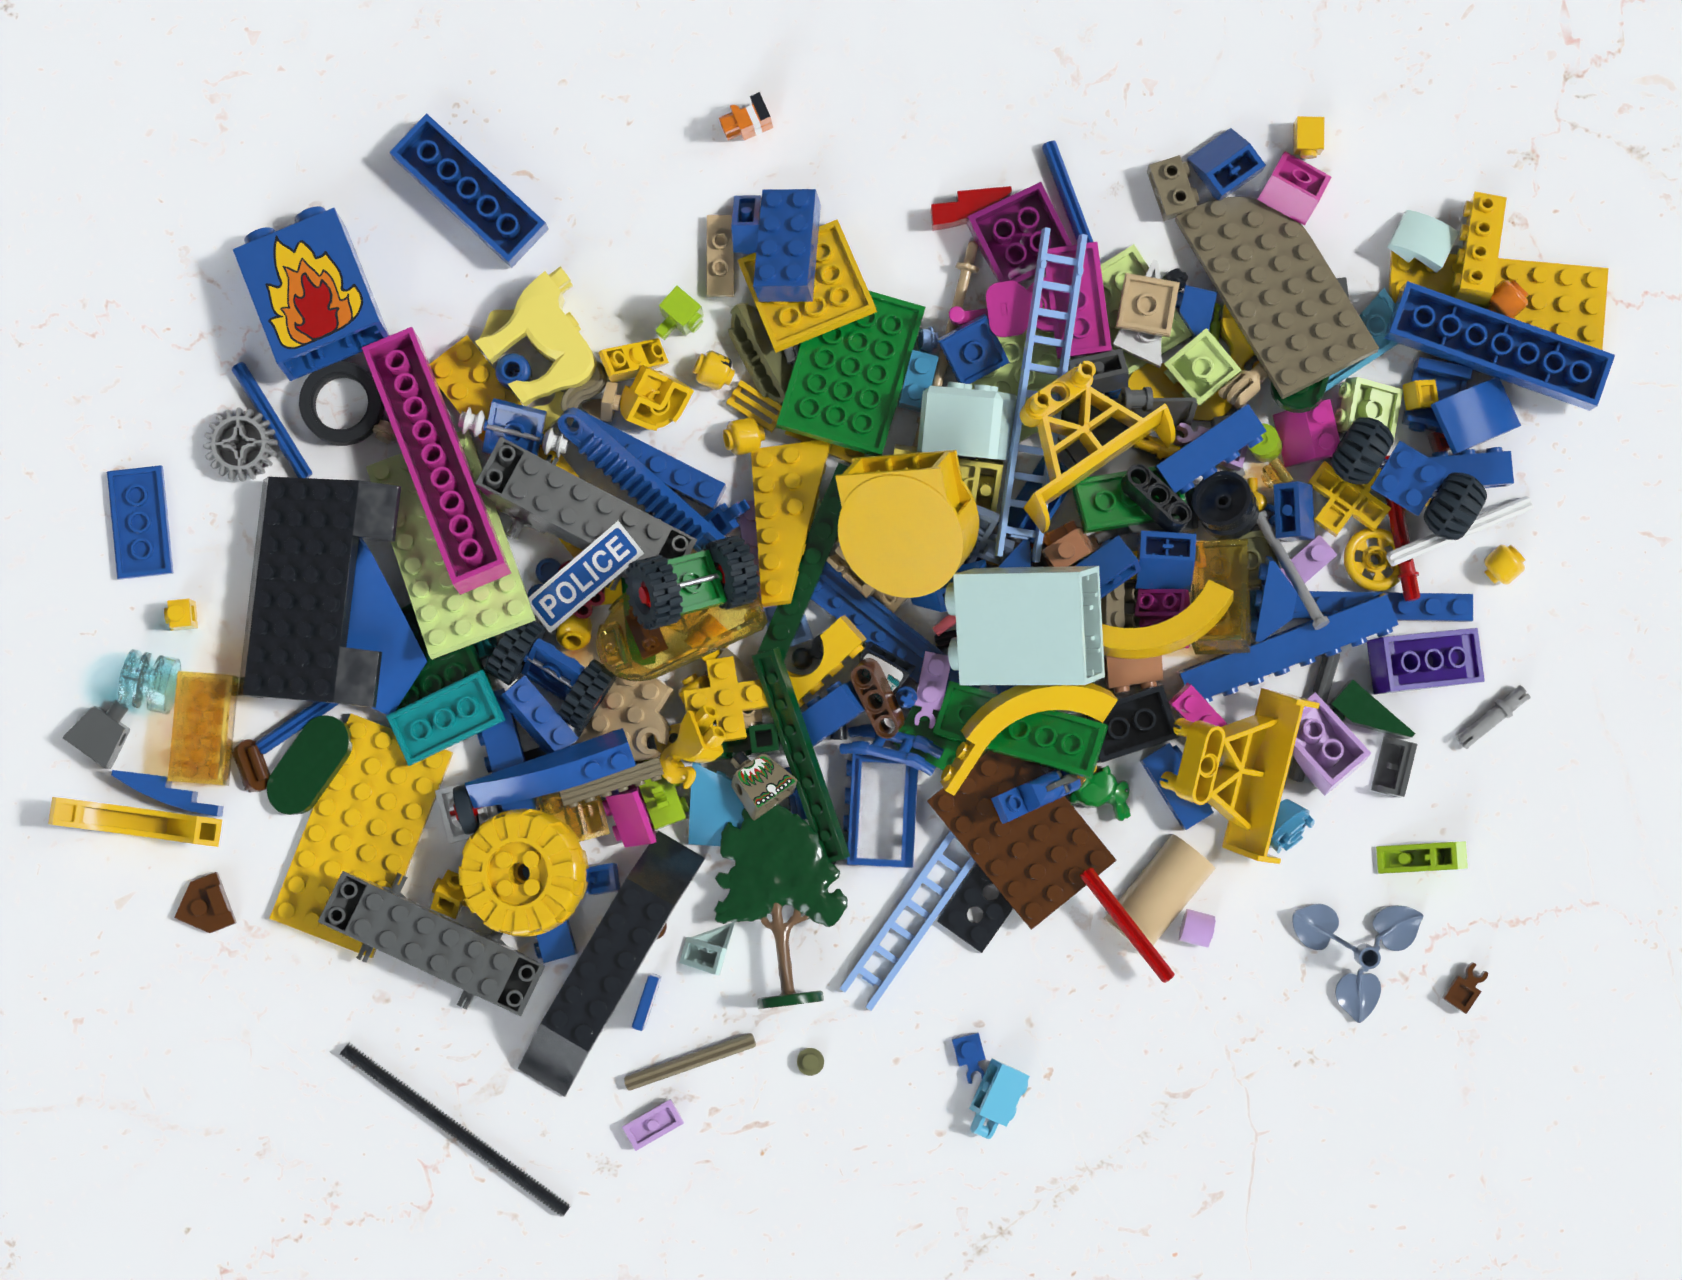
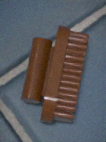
M251 739L238 743L231 753L240 771V777H242L241 780L245 787L244 790H248L249 793L261 792L267 789V782L270 777L264 756L260 753L258 746L255 745L256 741Z

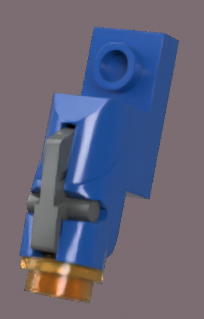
M1056 769L993 797L991 800L1002 824L1080 789L1085 783L1086 778Z

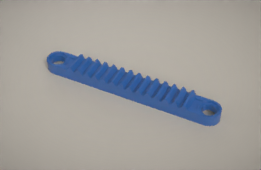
M572 407L563 412L558 419V428L565 437L578 447V452L580 454L585 453L588 461H594L597 469L602 468L605 476L610 475L613 483L618 482L620 489L627 490L630 498L635 497L638 505L643 504L646 512L651 511L653 517L697 539L693 547L696 552L706 549L705 545L711 541L726 538L582 410ZM567 418L576 419L579 428L571 427L567 423Z

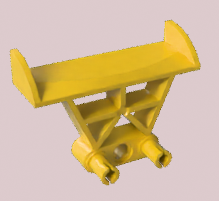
M1083 361L1082 364L1080 363L1079 366L1074 367L1025 402L1020 411V419L1025 426L1038 428L1050 482L1036 491L1023 508L1042 533L1048 531L1050 526L1047 504L1155 431L1167 448L1173 445L1175 427L1166 404H1163L1146 417H1140L1090 387L1096 372L1095 365L1090 361ZM1051 392L1058 393L1062 401L1054 400L1051 397ZM1080 398L1079 425L1052 417ZM1090 405L1103 412L1091 421ZM1111 417L1129 427L1103 446H1101L1091 432ZM1051 432L1068 437L1054 446ZM1077 440H1080L1090 455L1061 474L1057 454Z
M1261 688L1255 715L1222 727L1201 720L1191 722L1184 718H1178L1174 724L1181 726V729L1173 727V731L1176 735L1187 737L1178 775L1170 771L1163 773L1161 778L1168 780V782L1160 780L1161 787L1175 791L1179 798L1198 805L1209 803L1228 820L1222 848L1256 861L1280 864L1281 858L1268 854L1272 833L1304 706L1319 709L1320 703Z

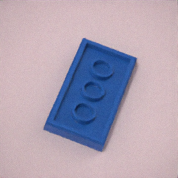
M163 466L107 471L117 579L124 580L174 574Z

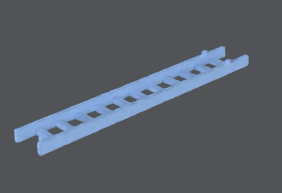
M1046 227L1041 231L994 556L1003 557L1006 534H1009V537L1026 540H1028V537L1034 538L1031 562L1040 563L1044 533L1037 526L1035 531L1007 526L1010 506L1023 508L1027 501L1011 499L1014 479L1042 483V487L1050 482L1046 463L1043 476L1015 472L1018 452L1044 456L1042 448L1019 444L1021 428L1024 425L1020 419V411L1025 404L1026 397L1030 398L1038 392L1027 390L1030 371L1058 375V378L1068 372L1088 236L1085 234L1078 236L1075 258L1048 254L1051 228ZM1046 261L1074 266L1072 284L1065 285L1043 281ZM1042 288L1070 293L1067 313L1039 308ZM1038 316L1066 320L1064 339L1060 340L1035 335ZM1034 343L1061 347L1059 368L1031 363ZM1058 393L1051 394L1054 400L1062 401ZM1062 410L1052 417L1061 420ZM1051 432L1055 446L1058 441V434Z

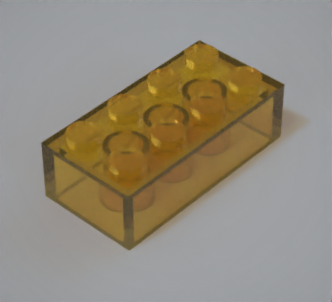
M188 671L177 672L168 781L229 786L238 676Z

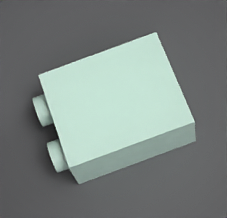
M1099 566L973 568L954 574V582H950L946 588L945 605L949 615L956 616L957 637L952 638L950 641L948 659L951 668L959 670L960 685H1087L1105 677Z

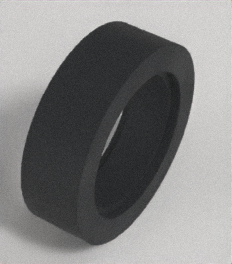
M338 361L312 372L305 380L299 395V409L306 426L321 440L333 445L348 446L367 439L372 435L374 425H378L379 421L382 420L384 405L373 377L364 368L350 362ZM338 378H349L360 383L365 389L368 399V406L364 417L356 425L347 429H333L322 423L316 411V400L320 390L328 382Z

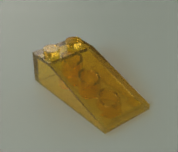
M1248 539L1196 541L1191 603L1202 592L1208 580L1233 590L1234 596L1232 604L1219 622L1205 635L1191 643L1195 655L1250 653L1251 616Z

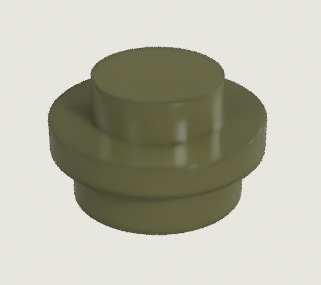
M815 1048L802 1050L797 1057L798 1069L808 1076L820 1073L824 1067L822 1053Z

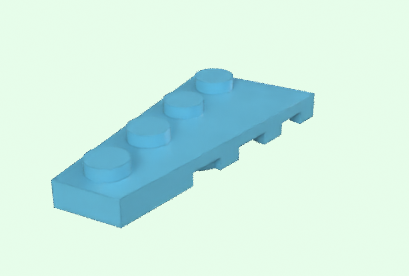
M1385 288L1359 315L1378 345V352L1329 376L1325 392L1399 344L1384 338L1395 307L1394 301Z

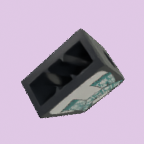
M871 641L863 649L859 662L866 658L876 660L880 664L894 695L916 667ZM861 669L862 675L870 679L871 673L867 669ZM874 693L873 699L878 703H883L882 697Z

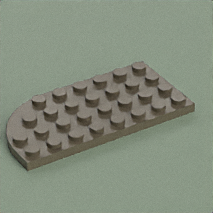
M1225 197L1221 201L1211 200L1197 206L1194 210L1176 216V224L1282 399L1378 352L1379 347L1313 239L1299 222L1250 197Z

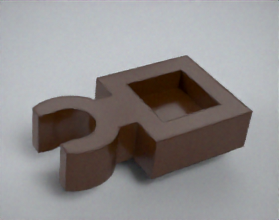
M1471 962L1466 967V977L1463 979L1457 975L1442 996V999L1464 1014L1468 1013L1482 992L1476 988V985L1484 982L1488 977L1487 971H1483L1479 977L1473 975V969L1477 965L1474 962Z

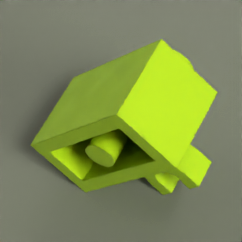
M676 285L659 305L661 315L665 320L655 331L664 341L675 328L685 336L690 331L694 334L704 322L702 320L704 317L702 306Z
M662 775V779L653 782L651 779L644 781V785L639 786L655 830L687 819L686 813L690 811L685 796L679 797L676 787L680 786V784H671Z

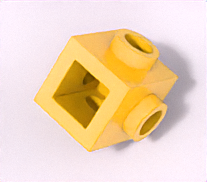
M447 869L443 878L438 877L434 883L431 892L434 893L430 909L456 920L462 907L468 906L463 899L465 894L463 887L459 885L458 873Z

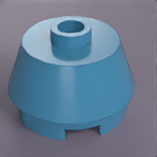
M1289 799L1281 801L1269 848H1273L1279 854L1282 851V847L1285 851H1288L1303 839L1302 834L1306 826L1309 828L1314 826L1315 820L1309 815L1310 811Z

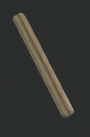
M748 1033L628 1075L624 1078V1083L627 1090L631 1091L749 1050L756 1046V1041L753 1034Z

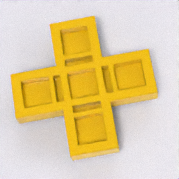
M1324 461L1307 483L1329 500L1314 522L1336 537L1352 516L1374 532L1391 509L1369 493L1371 491L1370 487L1380 473L1381 468L1377 470L1369 483L1359 485L1342 480L1335 473L1332 466Z
M733 656L706 660L709 687L683 691L686 713L689 710L697 712L703 705L716 708L718 717L715 720L716 726L721 727L727 736L723 742L746 739L743 711L769 708L760 680L738 683Z

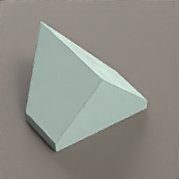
M735 922L693 937H686L679 963L719 976Z

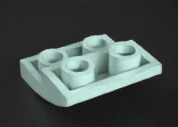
M1407 209L1387 248L1408 263L1415 257L1437 273L1443 267L1459 232L1434 217Z

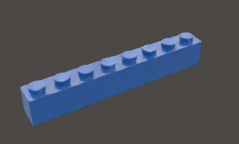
M1381 593L1323 615L1327 616L1330 622L1321 629L1315 630L1312 625L1314 621L1310 620L1271 635L1261 642L1250 643L1180 670L1178 673L1183 686L1186 683L1191 684L1209 703L1213 701L1212 696L1220 693L1223 696L1231 695L1238 692V686L1248 683L1250 687L1265 681L1263 677L1274 673L1276 677L1290 672L1289 667L1299 663L1300 667L1316 662V656L1324 653L1326 657L1342 652V646L1350 643L1352 647L1367 642L1366 637L1376 633L1378 637L1393 632L1392 627L1399 624L1388 595Z

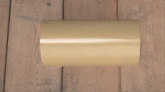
M1172 834L1118 901L1151 944L1154 945L1216 868L1192 846ZM1108 913L1104 920L1126 937Z

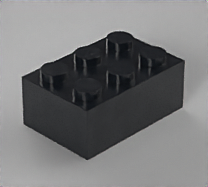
M1163 685L1118 699L1103 724H1107L1108 729L1098 757V764L1180 737L1173 731V727L1177 726L1174 724L1175 720ZM1082 714L1085 719L1100 722L1088 715Z

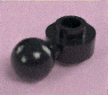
M821 634L813 639L810 649L798 648L792 653L791 661L796 668L806 669L810 667L813 659L816 657L822 660L824 652L820 648L823 643L820 637Z

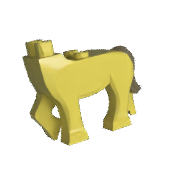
M561 266L549 275L544 271L523 290L516 302L515 309L491 311L481 336L478 340H475L478 348L483 351L492 365L509 348L526 336L534 348L549 362L553 363L546 374L539 379L530 382L516 380L508 384L524 406H528L539 398L555 393L553 400L549 404L532 407L547 411L543 429L544 433L558 421L566 409L578 408L583 400L599 394L605 388L608 380L604 366L596 360L589 345L579 333L581 330L579 323L570 312L567 314L563 312L565 302L563 293L573 287V284Z

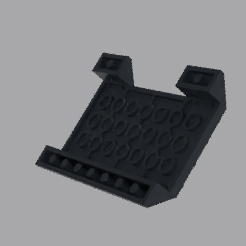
M268 476L263 480L237 696L339 703L376 708L382 652L346 648L359 537L373 541L395 542L401 486L340 479Z

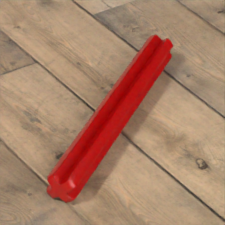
M1090 867L1082 872L1080 878L1163 983L1170 981L1175 976V973L1095 870Z

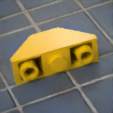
M659 338L603 349L598 352L609 380L613 383L635 378L642 365L656 369L669 363Z

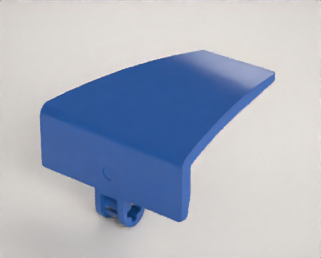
M359 537L346 648L382 652L376 708H371L389 715L395 712L427 663V660L372 552L363 538Z

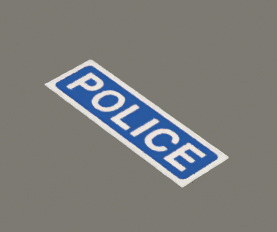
M617 521L528 598L533 612L551 633L628 568L629 563L636 561L642 556L644 552L621 523Z

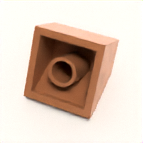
M1104 655L1106 689H1113L1114 694L1128 692L1130 691V686L1140 685L1141 689L1157 687V682L1163 680L1162 655L1143 659H1124Z

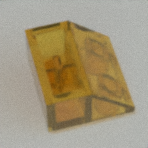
M560 792L535 797L537 809L552 814L563 823L568 824L579 837V842L610 834L601 795L595 796V800L585 803V800L579 801V805L569 808L568 805H563Z

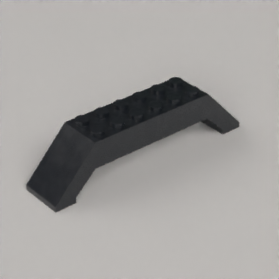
M659 830L656 833L657 842L647 846L625 879L541 1021L518 1067L520 1071L564 1097L573 1085L593 1046L676 905L706 859Z

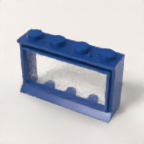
M852 754V760H847L846 776H851V787H845L844 803L850 804L849 815H844L843 831H848V842L846 844L850 857L846 858L847 865L913 868L918 770L904 763L872 755Z

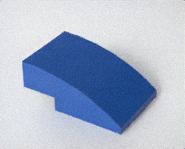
M1498 378L1480 383L1431 404L1453 455L1521 426L1504 386Z

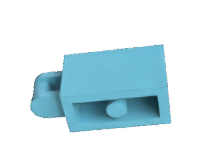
M992 1058L969 1107L970 1110L976 1113L970 1127L971 1132L986 1139H991L998 1124L1007 1127L1009 1121L1016 1114V1106L1020 1097L1027 1090L1030 1076ZM988 1118L989 1120L986 1126H984L985 1119Z

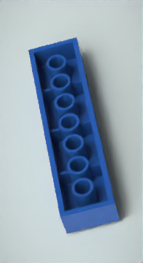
M1409 281L1401 287L1384 336L1385 339L1461 366L1473 368V370L1588 411L1598 406L1615 358V354Z

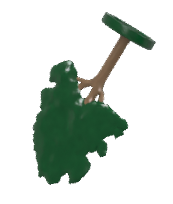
M777 804L754 821L744 808L742 810L743 822L741 828L734 827L731 822H728L721 832L720 854L723 858L735 860V866L730 869L728 874L719 872L715 877V880L722 889H730L723 902L718 900L717 906L714 909L716 912L715 920L717 923L722 924L761 920V923L766 928L771 929L774 934L781 994L758 998V1009L824 1001L823 991L821 990L796 993L792 974L789 936L794 925L808 919L815 923L823 924L826 927H831L839 921L843 912L848 907V899L841 889H836L834 892L829 893L828 887L839 878L840 870L829 861L827 856H823L825 847L820 841L819 833L817 832L816 834L806 820L801 819L798 814H792L787 808ZM784 905H791L794 908L793 915L786 923H783L782 908ZM767 914H771V915H772V921H771V922H769V920H768V918H767Z

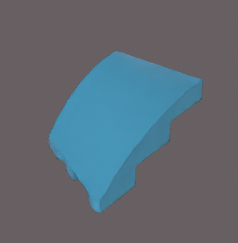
M693 762L692 767L696 771V778L691 785L688 844L720 846L721 832L728 822H731L734 827L741 828L743 822L742 810L745 807L732 788V778L718 770L715 773L701 766V763Z

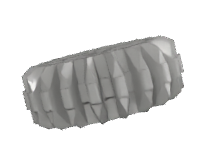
M237 408L236 416L233 415L231 410H226L227 419L220 415L216 416L220 423L218 426L210 423L209 427L214 432L213 434L205 433L204 435L211 442L203 444V447L207 450H212L205 457L208 460L215 459L210 466L213 469L220 467L218 474L221 476L228 473V479L234 481L238 473L239 480L244 482L246 480V473H248L249 477L254 480L256 479L255 470L264 474L266 471L262 465L264 463L268 466L273 465L267 458L269 455L277 456V452L270 449V447L278 446L277 440L270 439L276 432L274 429L267 430L271 422L269 420L262 422L263 415L258 413L254 416L252 409H248L244 415L243 409ZM244 424L255 426L261 435V439L248 438ZM236 425L232 436L228 439H222L225 432ZM240 439H242V440L245 441L246 443H247V442L249 443V444L243 445V446L241 447V450L238 449L237 447H233V446H236V444H239V443H240V441H241ZM260 449L257 457L246 464L249 454L254 450ZM221 450L233 451L237 460V466L228 464L224 460Z

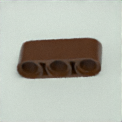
M872 658L863 659L852 670L851 681L875 732L882 738H892L904 725L905 718L880 664ZM861 669H867L871 673V678H865L861 673ZM873 694H879L883 699V703L876 702L873 699ZM884 718L891 719L895 727H888L885 724Z

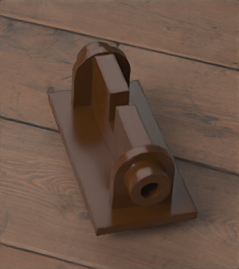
M629 605V615L625 616L642 659H647L667 650L668 646L660 628L644 629L643 624L640 625L637 621L638 616L634 617L632 613L633 606Z

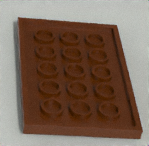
M989 750L978 759L955 795L948 793L942 788L929 798L927 802L1030 930H1032L1086 886L1080 878L1082 872L1091 867L1100 875L1117 860L1065 796L1002 824L991 798L1046 774V772L1039 764Z

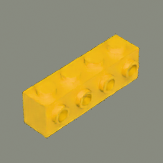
M1475 191L1471 200H1466L1463 217H1467L1466 225H1462L1459 240L1463 241V247L1458 249L1456 264L1460 265L1459 273L1455 272L1452 288L1456 289L1455 298L1459 300L1488 305L1493 295L1507 197Z

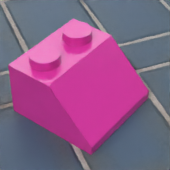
M1284 151L1257 200L1305 226L1332 177Z
M1330 399L1321 401L1317 407L1308 412L1293 413L1283 411L1272 415L1275 429L1282 441L1281 455L1284 468L1332 458L1340 443Z
M632 784L628 786V790L618 792V789L611 791L612 795L606 796V800L602 801L607 816L613 815L616 825L612 826V830L617 842L622 840L625 848L657 842L655 829L639 786L635 787Z

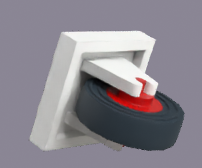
M465 783L435 791L449 844L469 839L483 822L498 814L497 805L474 809Z

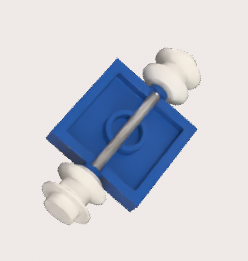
M496 398L491 402L488 420H485L482 410L475 415L472 414L470 407L467 412L462 411L458 427L463 428L462 434H465L467 430H472L474 437H477L482 431H486L482 452L488 454L492 453L500 437L537 456L540 445L543 444L542 448L545 455L551 450L555 451L557 458H559L561 453L566 454L569 439L562 433L560 436L555 435L553 428L547 431L546 434H543L547 411Z

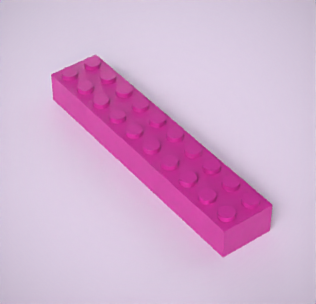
M409 327L362 347L453 586L461 595L511 574L480 491L475 486L476 481L422 343L413 327Z

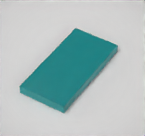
M484 670L467 676L386 716L408 766L414 765L506 720Z

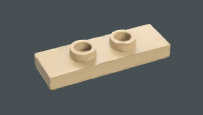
M707 215V297H734L732 215Z

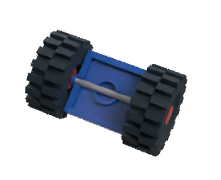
M536 621L506 631L492 652L493 654L488 660L485 671L508 686L517 679L520 673L564 701L557 714L567 724L581 732L587 726L618 676L617 673L595 659L585 668L576 659L568 657L557 650L551 643L543 641L542 638L546 628Z

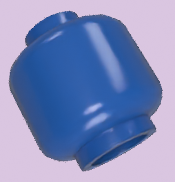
M513 353L503 356L497 362L495 374L499 383L505 389L511 390L508 385L516 380L530 382L532 369L529 362L523 356Z

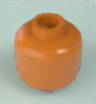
M1514 279L1511 282L1502 280L1494 288L1493 295L1489 301L1491 305L1487 309L1514 319L1528 305L1526 297L1529 294Z

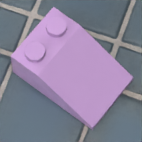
M1315 692L1308 700L1320 703L1319 709L1304 706L1292 755L1308 779L1326 796L1364 764L1371 755V752Z

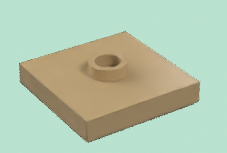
M1125 273L1115 328L1170 337L1180 282Z

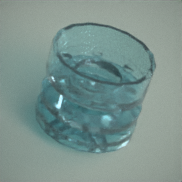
M131 649L125 659L119 677V704L124 706L132 704L134 708L140 709L146 700L149 711L169 714L175 703L180 685V659L160 655L153 666L152 653L145 652L142 655L141 651Z

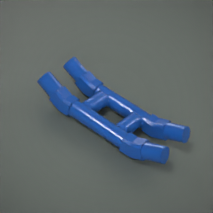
M861 724L860 726L848 728L849 737L875 738L872 744L867 741H853L852 743H842L839 746L841 754L872 755L904 763L907 766L921 770L929 776L933 774L936 766L927 762L920 755L911 753V748L920 749L937 759L941 757L944 749L935 745L933 741L924 736H914L898 732L892 738H882L875 732L872 724ZM886 740L901 744L898 751L885 748L883 745Z

